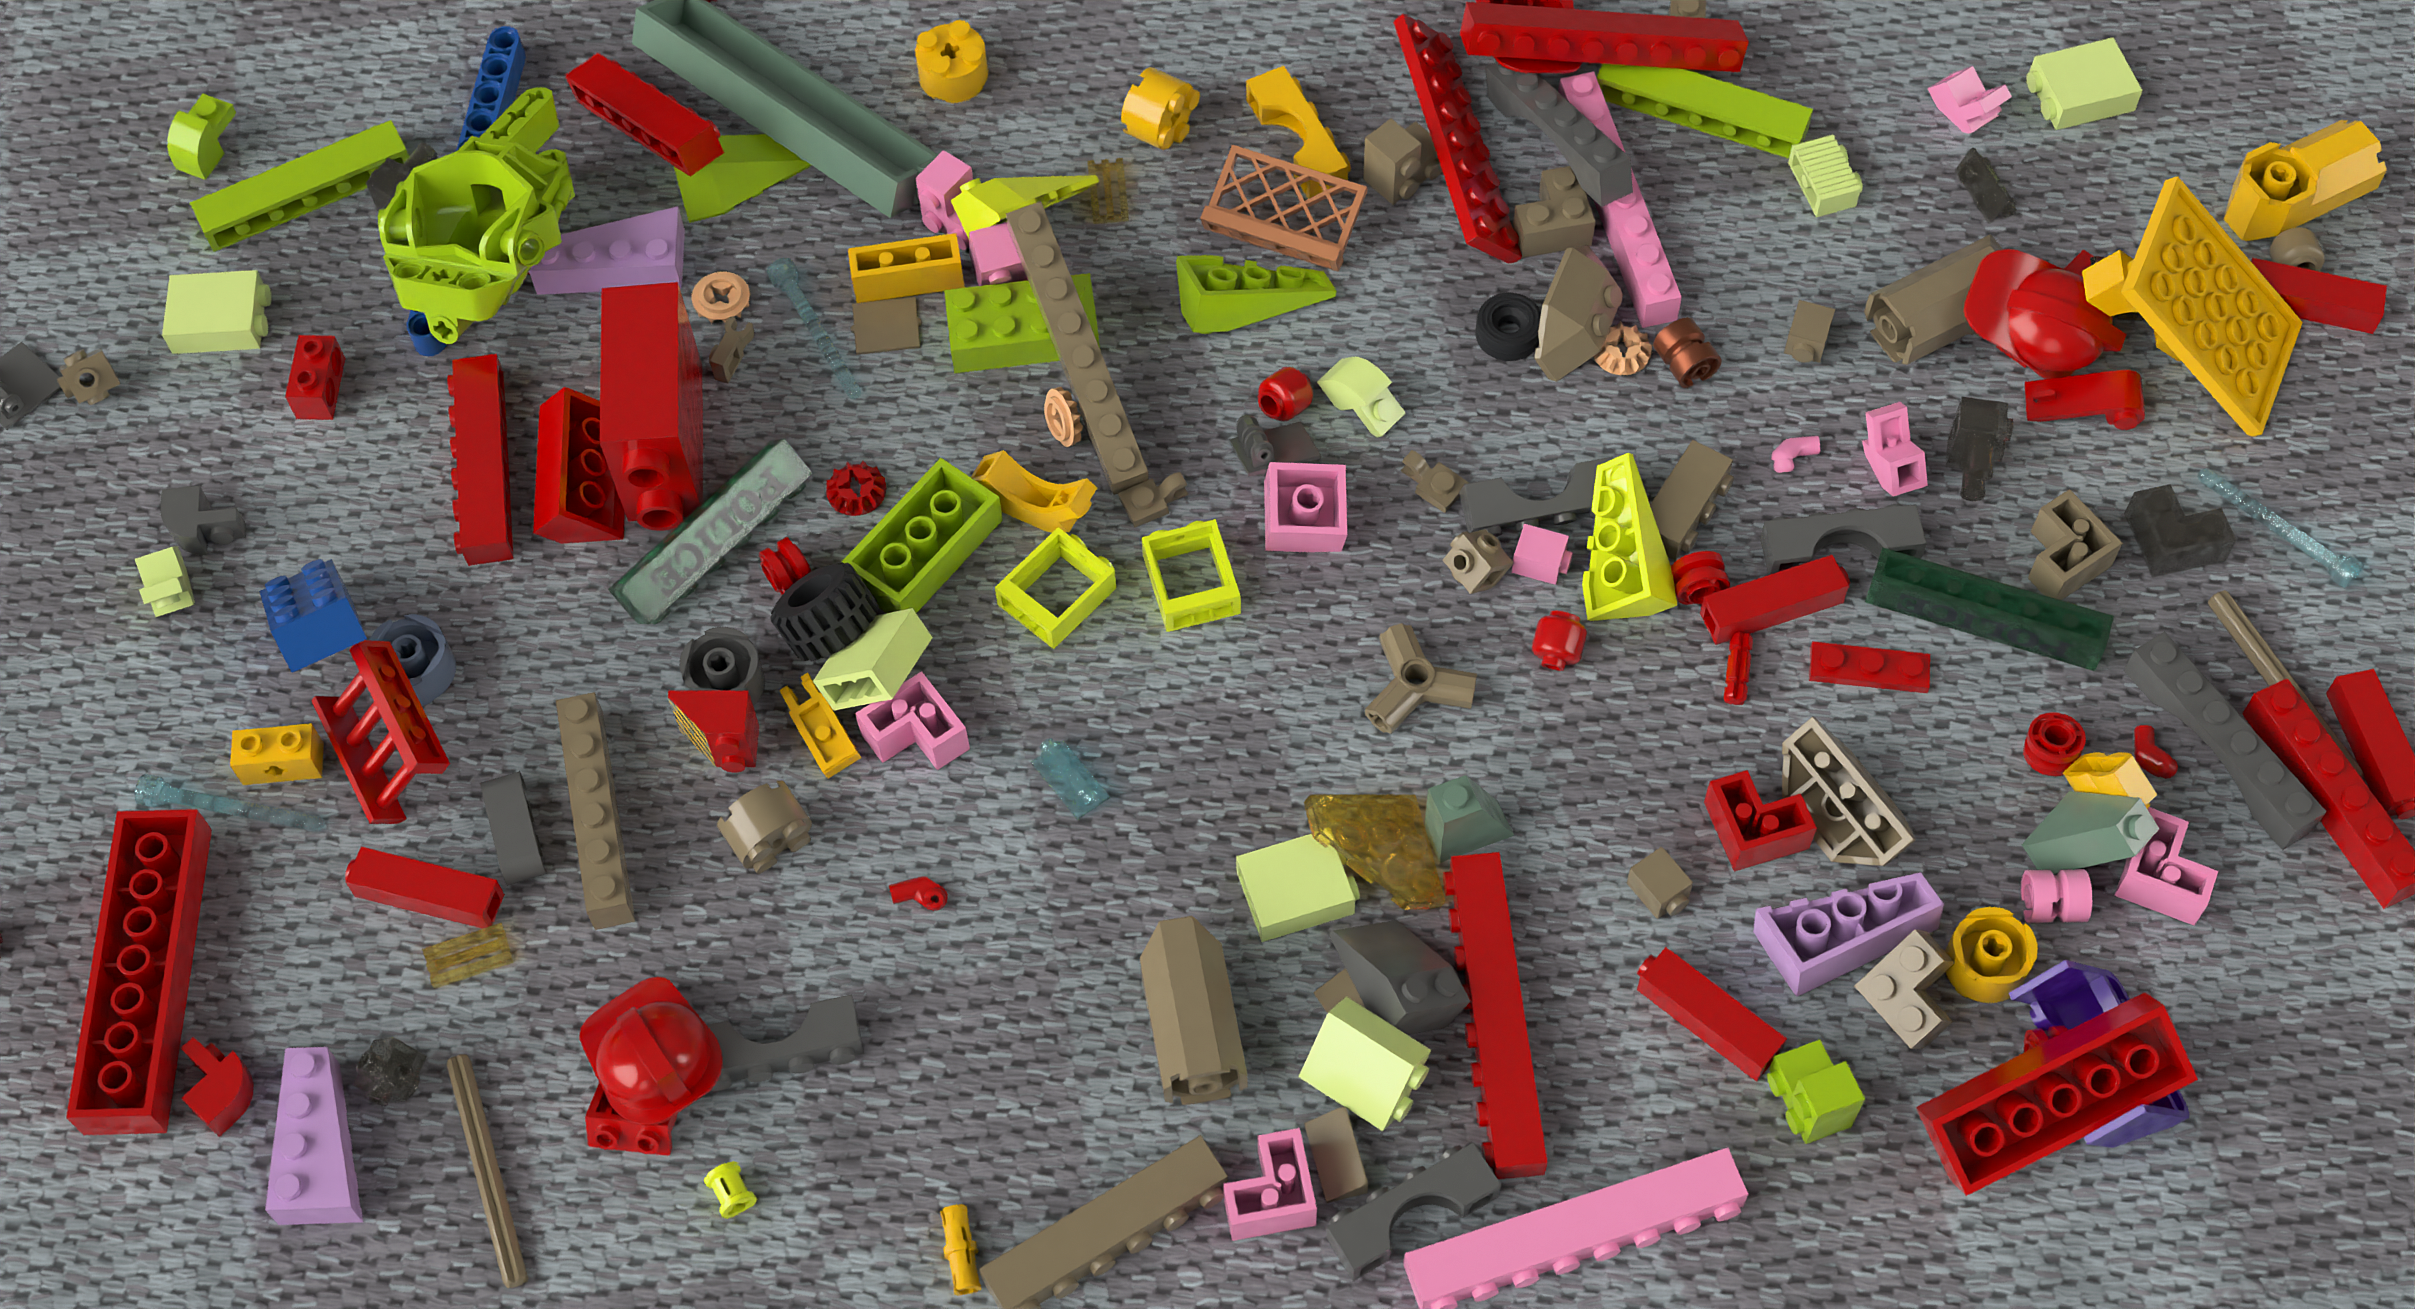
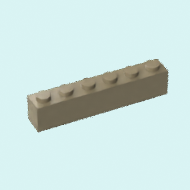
M595 692L555 700L586 913L595 930L635 922L602 708Z
M1199 1135L979 1268L982 1281L999 1309H1041L1040 1303L1055 1295L1057 1299H1061L1071 1294L1079 1286L1077 1281L1091 1272L1094 1276L1107 1272L1115 1265L1116 1261L1114 1258L1127 1250L1131 1254L1143 1250L1152 1242L1151 1236L1163 1228H1166L1167 1231L1179 1228L1189 1219L1188 1213L1202 1205L1204 1209H1208L1218 1204L1224 1198L1223 1184L1228 1183V1176L1202 1136Z

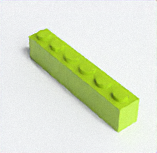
M1602 64L1596 77L1604 99L1608 103L1785 158L1790 157L1792 145L1803 143L1813 112L1812 108L1795 102L1785 101L1763 92H1756L1730 82L1720 81L1694 71L1678 68Z
M389 120L189 203L213 252L413 170L414 167L392 120Z

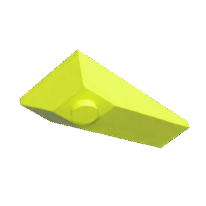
M1097 175L993 178L984 183H981L980 178H976L960 186L962 193L950 201L969 238L970 231L1006 223V213L1039 201L1042 202L1044 208H1047L1086 191L1097 184L1099 180Z
M1626 453L1598 465L1592 502V512L1596 515L1593 536H1588L1587 549L1591 550L1589 571H1584L1582 581L1587 620L1597 621L1651 616L1677 606L1671 565L1633 454Z

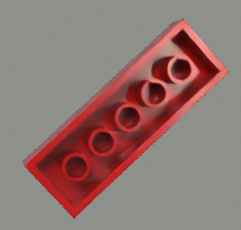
M2144 992L1917 1106L1916 1109L1950 1180L1961 1192L1968 1196L2085 1137L2142 1104L2149 1105L2197 1081L2198 1078L2164 1004Z

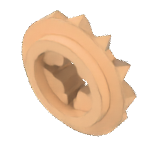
M716 272L705 276L695 285L692 292V304L699 317L704 316L711 323L715 320H723L726 323L731 316L741 318L742 310L749 307V297L751 294L746 281L740 276L731 272ZM713 291L722 296L728 294L729 303L716 302Z
M1620 322L1617 326L1610 327L1601 351L1593 357L1597 364L1609 373L1631 375L1641 371L1648 364L1651 358L1652 345L1648 341V334L1639 332L1636 325L1627 327ZM1620 338H1623L1625 346L1628 347L1625 357H1622V352L1617 347Z
M1062 387L1050 389L1044 404L1048 428L1056 440L1060 441L1063 446L1070 447L1081 440V431L1083 429L1080 422L1081 414L1078 413L1077 403L1072 401L1069 391H1065Z

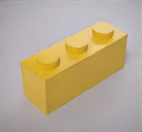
M957 233L848 248L851 278L857 303L965 288Z

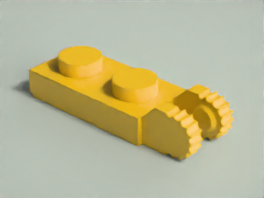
M807 672L800 678L803 687L811 696L809 700L800 705L796 694L788 686L783 687L779 691L791 710L788 712L823 774L829 779L862 757L837 714L813 683V678Z

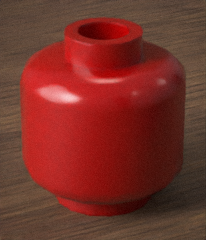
M1285 366L1265 378L1258 387V404L1260 409L1266 416L1277 421L1286 422L1306 410L1313 401L1310 379L1294 367Z
M1551 611L1549 616H1543L1538 621L1531 650L1536 657L1542 659L1541 665L1543 667L1564 671L1565 665H1575L1581 660L1587 630L1580 623V617L1564 611Z

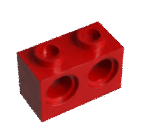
M298 335L285 395L296 419L333 420L346 359L335 336Z

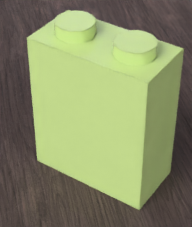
M2114 38L2035 56L2026 78L2029 91L2037 93L2041 101V112L2044 119L2051 120L2056 130L2135 111L2143 91Z
M257 270L170 275L162 336L172 354L260 349L261 336H267L268 322L264 314V307L271 304L269 285L263 283Z
M913 608L875 616L867 629L857 639L840 651L830 655L813 680V683L834 711L891 700L933 637Z
M1329 829L1236 856V872L1262 942L1354 914L1355 900L1360 899L1358 886L1353 876H1346L1343 865L1346 864L1343 846L1340 841H1333Z
M1346 996L1328 1012L1299 1074V1078L1344 1107L1346 1106L1347 1109L1381 1131H1384L1394 1120L1401 1122L1409 1112L1413 1100L1408 1097L1412 1089L1417 1090L1428 1074L1429 1068L1424 1066L1431 1050Z

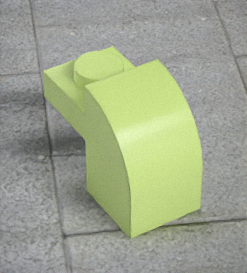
M1343 358L1317 381L1336 408L1339 410L1353 409L1370 433L1376 437H1382L1406 414L1387 388L1392 383L1390 379L1377 366L1363 358Z
M178 546L135 559L145 587L139 589L144 604L151 603L155 617L194 605L195 601L186 566Z

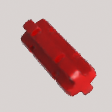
M1735 632L1730 639L1729 651L1731 655H1728L1725 681L1727 687L1724 690V701L1728 704L1743 705L1747 699L1748 687L1746 683L1749 682L1750 650H1752L1753 637L1749 633Z

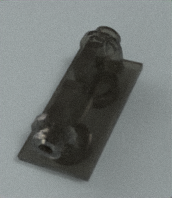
M1973 147L1954 170L1960 182L1963 183L1988 224L1992 223L2000 213L2004 218L2012 216L2017 211L2015 199L2009 195L2004 186H1999L2000 179L1991 167L1990 160L1980 155L1975 147Z

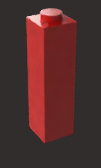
M2257 258L2251 259L2253 265L2299 319L2374 334L2384 316L2386 285Z
M1829 555L1706 595L1703 598L1700 615L1715 645L1730 641L1735 632L1751 634L1842 604L1850 587V580L1846 570L1842 566H1838L1833 555Z
M2374 668L2337 676L2327 690L2326 695L2358 765L2363 770V776L2369 789L2389 816L2397 815L2400 820L2414 817L2415 755Z
M362 846L356 859H352L349 862L345 873V883L357 898L486 930L491 929L505 895L496 879Z
M1667 947L1657 957L1652 954L1648 956L1638 969L1637 975L1640 976L1637 991L1756 1082L1771 1066L1774 1056L1782 1053L1787 1040L1785 1036Z

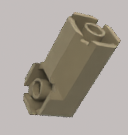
M1991 234L1869 294L1864 313L1867 321L1872 318L1874 319L1876 328L1870 330L1871 335L1893 362L1903 360L1902 364L1908 365L1967 334L1973 335L1975 333L1980 337L1968 324L1963 309L1982 258L1994 251L2003 250Z
M1193 916L1159 921L1140 956V967L1165 1102L1173 1103V1096L1181 1097L1182 1105H1191L1228 1098L1231 1096V1087L1238 1084L1239 1091L1248 1087V1075L1222 944Z

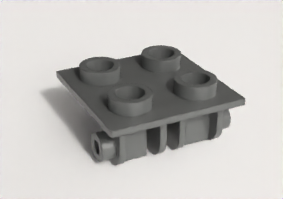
M20 342L0 357V424L6 430L62 389L57 381V378L60 377L23 342Z
M1243 415L1236 424L1237 437L1229 439L1248 476L1266 475L1269 462L1309 463L1310 461L1321 459V454L1301 421L1263 431L1254 416Z

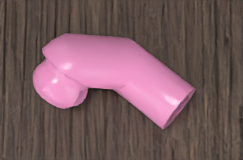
M1808 436L1784 440L1772 452L1771 460H1774V470L1777 473L1791 472L1794 469L1793 458L1819 454V437Z

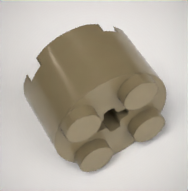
M777 781V788L771 789L768 783L749 791L728 808L732 815L725 822L720 817L717 823V828L745 868H754L757 874H761L777 863L775 856L785 849L789 848L791 852H796L811 841L808 832L812 826V821L784 781Z

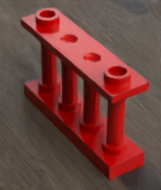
M364 640L349 649L359 672L341 696H315L312 699V704L369 823L399 824L407 818L397 798L416 774H443L450 765V762L390 641ZM368 688L374 702L359 720L353 705L365 689ZM382 718L389 732L374 751L367 736ZM398 749L404 764L389 782L382 767L394 751Z

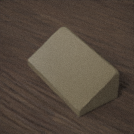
M1346 1106L1337 1108L1304 1123L1326 1203L1368 1193V1181Z

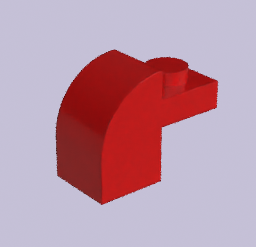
M192 1037L181 1047V1050L206 1076L181 1099L220 1137L248 1109L254 1092L253 1078L249 1069L234 1051L225 1056L213 1043L210 1042L204 1047L196 1038Z

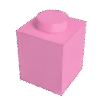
M1524 524L1514 553V564L1512 565L1511 573L1556 585L1560 573L1567 575L1573 552L1567 551L1569 536Z

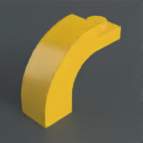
M1004 450L984 456L971 475L972 479L1000 497L1001 511L1046 532H1053L1058 527L1066 533L1070 532L1077 519L1084 516L1092 505L1090 499L1097 490V487L1087 478L1067 484H1055L1042 480L1025 470Z

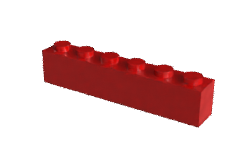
M596 53L565 75L576 100L580 104L690 177L724 153L718 140L721 134L711 120L707 119L705 121L700 118L692 108L683 107L673 96L664 95L654 84L645 83L635 72L626 71L614 59L609 60L600 53Z
M497 354L453 359V375L447 376V384L450 396L454 397V405L449 406L448 412L451 426L455 428V436L450 437V449L453 459L457 461V468H451L452 484L454 490H458V499L452 501L455 521L459 522L460 530L454 532L455 549L457 554H463L468 566L514 560L504 371Z
M2286 678L2254 693L2242 713L2256 734L2326 810L2320 822L2382 908H2388L2414 895L2415 850L2289 679Z

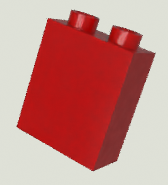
M678 282L601 288L600 445L628 522L637 521L642 527L655 531L674 529L683 522V517L703 516L702 362Z

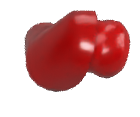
M2149 725L2135 727L2134 756L2138 765L2156 777L2172 778L2178 770L2177 761L2168 753L2155 746V729Z
M926 876L889 885L893 904L915 900L927 909L936 911L942 909L948 900L946 890Z

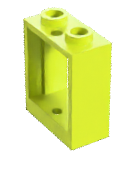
M1216 519L1206 522L1194 521L1185 527L1169 531L1158 530L1149 536L1141 537L1143 558L1166 632L1241 614V596ZM1210 547L1222 587L1169 600L1157 560Z
M1058 527L995 586L997 604L1054 649L1116 589L1115 568L1105 557H1097L1091 553L1078 536L1074 534L1068 535ZM1062 557L1092 580L1094 584L1057 618L1024 591Z

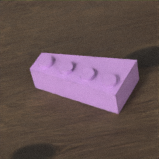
M679 207L561 234V244L546 251L539 264L532 266L529 271L537 295L601 292V288L678 282L680 289H682L685 229Z
M1920 872L1871 883L1868 888L1848 892L1847 889L1834 891L1831 892L1830 897L1812 901H1808L1807 898L1790 901L1789 906L1772 909L1771 906L1757 908L1753 932L1795 996L1798 997L1891 952L1915 929L1927 931L1928 933L1937 930L1944 903Z
M328 1047L285 1048L265 1211L278 1225L363 1222L357 1176L352 1155L351 1136L347 1122L340 1063Z

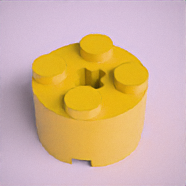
M956 20L950 24L936 26L918 35L915 49L920 85L928 96L934 99L945 100V102L959 103L979 94L988 78L986 49L982 37L978 32L970 28L968 22Z
M1149 67L1139 75L1144 78L1139 87L1132 85L1126 96L1121 113V123L1126 124L1127 128L1122 130L1134 138L1161 150H1166L1174 141L1181 144L1189 133L1190 126L1187 122L1191 111L1195 109L1199 102L1200 92L1193 89L1190 83L1156 68Z
M1983 907L1973 910L1957 925L1945 952L1955 962L1946 971V975L1960 995L1982 1003H1997L2011 998L2009 993L2024 984L2037 959L2038 946L2032 929L2026 923L2023 925L2014 918V913L1998 907Z

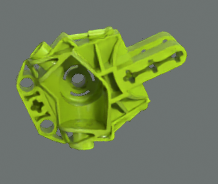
M537 87L526 90L479 138L471 136L456 152L413 168L407 179L399 182L397 185L395 196L386 209H379L378 211L379 234L386 253L383 259L393 282L399 303L405 309L424 312L431 334L440 342L453 344L474 321H484L495 316L500 307L507 305L511 295L516 293L521 287L531 267L539 264L546 251L560 245L562 242L558 221L568 202L575 197L566 153L561 150L552 149L536 154L539 148L560 126L553 93L548 88Z

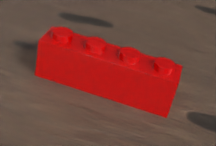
M564 386L539 406L533 534L560 544L623 540L624 509L600 445V401Z

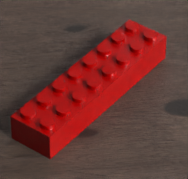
M198 809L117 811L66 1116L83 1135L167 1133L212 834V829Z

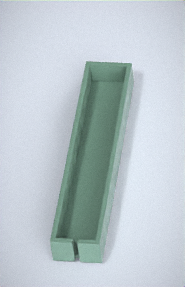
M654 0L636 8L632 44L644 51L648 56L653 57L673 73L678 74L693 84L697 89L721 103L725 108L730 109L749 124L767 134L774 141L798 155L802 160L807 161L827 177L835 180L889 218L911 208L912 203H920L916 177L938 156L937 153L706 0Z

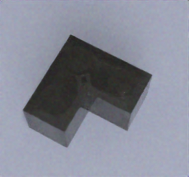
M2171 484L2134 492L2124 512L2153 578L2225 562L2237 541L2222 508L2185 516Z

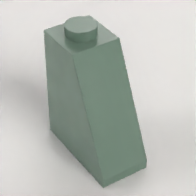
M1464 775L1428 788L1424 830L1440 863L1451 859V856L1463 855L1514 836L1499 802L1468 776Z
M2069 791L2022 843V846L2037 870H2051L2053 874H2056L2060 870H2075L2135 857L2155 835L2159 827L2141 798Z

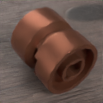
M1689 317L1680 318L1667 325L1658 333L1653 342V347L1664 363L1670 365V371L1682 388L1693 386L1694 383L1691 379L1700 378L1702 381L1709 379L1717 372L1722 362V359L1710 342H1704L1705 336L1695 321Z

